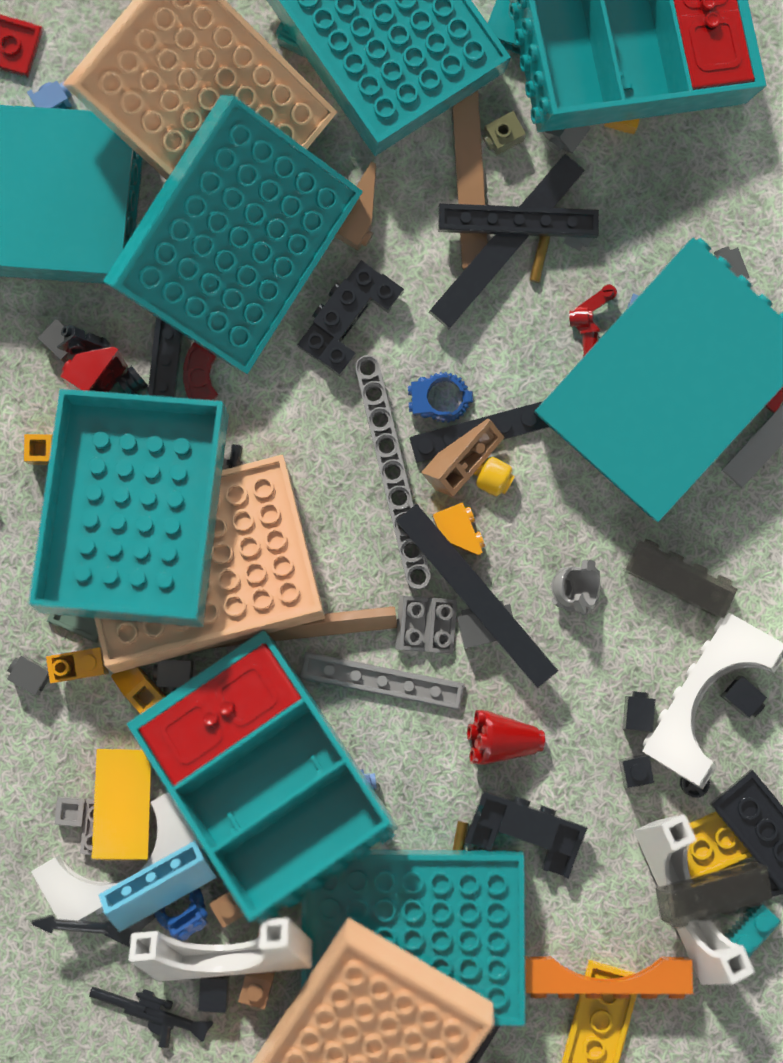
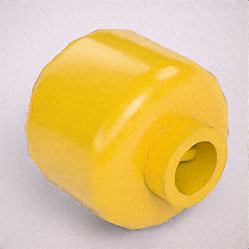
M490 457L474 473L478 477L476 486L495 497L501 493L506 494L515 477L512 474L513 469L505 462L495 457Z

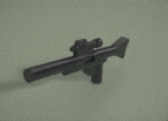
M96 987L91 988L89 997L125 1009L124 1014L148 1021L149 1030L154 1034L160 1035L158 1045L160 1048H169L171 1030H173L174 1026L190 1031L203 1042L207 1031L214 1023L213 1021H193L161 1010V1006L168 1010L172 1009L173 1001L154 997V992L143 989V992H136V996L140 998L139 1002Z

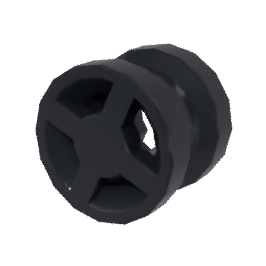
M132 365L127 368L126 374L115 378L127 394L136 395L140 389L148 387V384Z
M681 777L680 786L685 794L693 798H699L708 792L710 781L708 780L702 790Z

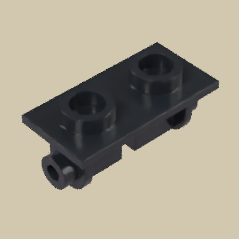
M68 325L64 326L61 330L64 341L57 346V349L76 355L109 348L110 343L106 338L92 333L86 334L85 337L84 330Z

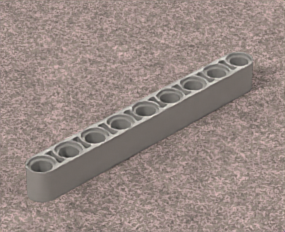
M364 355L356 363L357 379L406 581L411 588L420 590L429 584L430 571L426 556L421 551L415 558H408L404 554V548L408 544L415 543L405 532L398 528L396 521L414 505L380 365L375 357ZM370 363L375 366V372L371 375H364L360 371L361 366ZM371 389H377L381 392L382 396L377 401H370L366 396L367 392ZM377 415H385L388 419L387 424L384 427H376L373 424V418ZM384 440L391 441L394 444L393 451L382 453L379 449L380 443ZM390 466L400 469L401 474L395 480L388 479L385 475L386 469ZM396 492H402L406 495L407 501L404 505L397 506L391 500L392 495ZM421 570L425 573L426 580L423 584L416 585L411 581L410 575L413 571Z

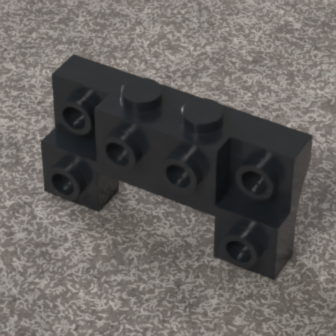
M361 260L347 279H344L341 284L337 282L328 294L331 297L325 305L321 303L312 315L315 318L313 324L297 346L341 377L345 367L356 357V353L342 343L343 339L370 305L371 301L389 313L391 306L404 293V289L386 275L380 274Z
M482 790L464 842L482 847L491 852L497 832L535 844L548 849L542 870L550 871L569 879L587 827L555 815L557 810L541 805L539 810L529 806L531 801L515 796L514 800Z

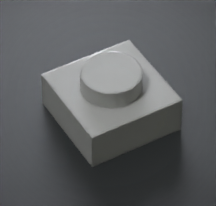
M57 797L54 824L82 827L86 799Z

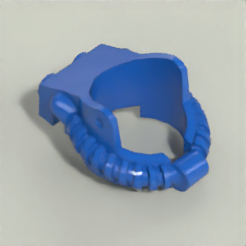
M439 372L440 374L435 373L429 379L420 377L418 381L411 382V386H408V396H412V402H409V412H412V416L432 417L437 422L442 421V423H445L447 421V423H450V421L454 422L455 419L458 420L460 416H464V413L467 412L466 409L469 408V403H473V391H469L465 381H462L460 377L458 378L456 374ZM441 382L455 384L462 392L463 402L453 412H441L433 409L428 401L429 392L433 386Z
M200 888L189 893L191 903L181 915L168 917L165 907L154 912L158 923L169 930L171 937L179 941L187 940L189 936L202 930L208 924L206 920L208 912L205 910L204 897Z

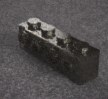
M645 539L644 542L640 540L636 542L622 571L718 619L725 617L738 590L732 586L733 581L721 575L715 578L707 574L709 570L697 563L691 566L683 562V556L673 551H669L667 554L659 550V544L649 539Z
M755 861L655 888L661 921L671 925L673 928L686 927L689 925V922L695 920L708 921L714 918L713 915L719 913H736L740 907H757L763 904L762 901L772 899L767 866Z

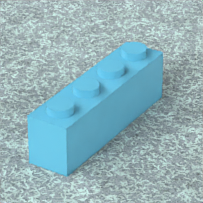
M195 840L100 893L99 898L106 917L121 932L217 877L209 857Z

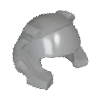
M582 560V567H562L552 579L551 589L554 596L552 603L570 612H580L582 615L590 614L596 604H598L600 596V571L595 567L596 562L593 560Z

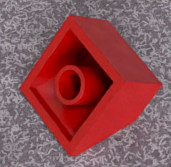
M109 347L76 354L72 360H68L64 364L60 377L70 390L109 393L117 382L115 378L122 376L128 365L117 348Z

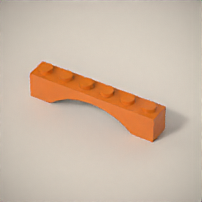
M525 956V993H530L531 998H547V994H558V998L569 999L574 998V994H586V998L599 999L602 998V994H613V998L628 999L630 994H641V998L657 999L658 994H669L671 999H685V994H693L692 959L689 957H660L650 966L637 973L620 978L603 979L576 973L561 965L551 956Z

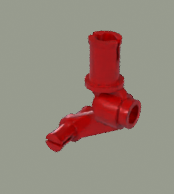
M605 285L598 293L580 304L575 310L569 312L570 326H576L579 334H582L583 357L597 343L598 333H601L600 328L594 323L593 311L616 298L617 289L613 285Z

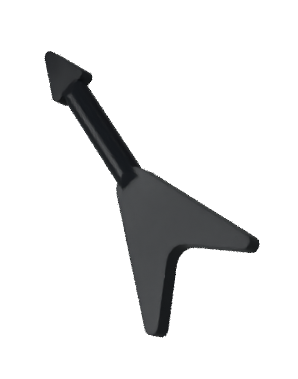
M153 913L121 932L117 930L110 920L104 923L55 919L54 915H48L33 919L30 923L50 934L53 933V930L100 933L127 947H131L132 934L142 933V929L156 917Z

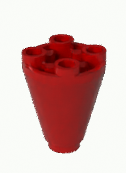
M476 710L474 723L469 724L467 727V739L472 740L469 756L471 764L486 765L533 755L537 752H542L545 747V733L543 730H538L535 726L490 711Z

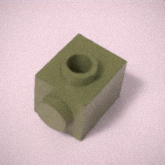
M514 111L485 125V135L482 138L489 151L493 149L497 156L522 143L525 140L526 133Z

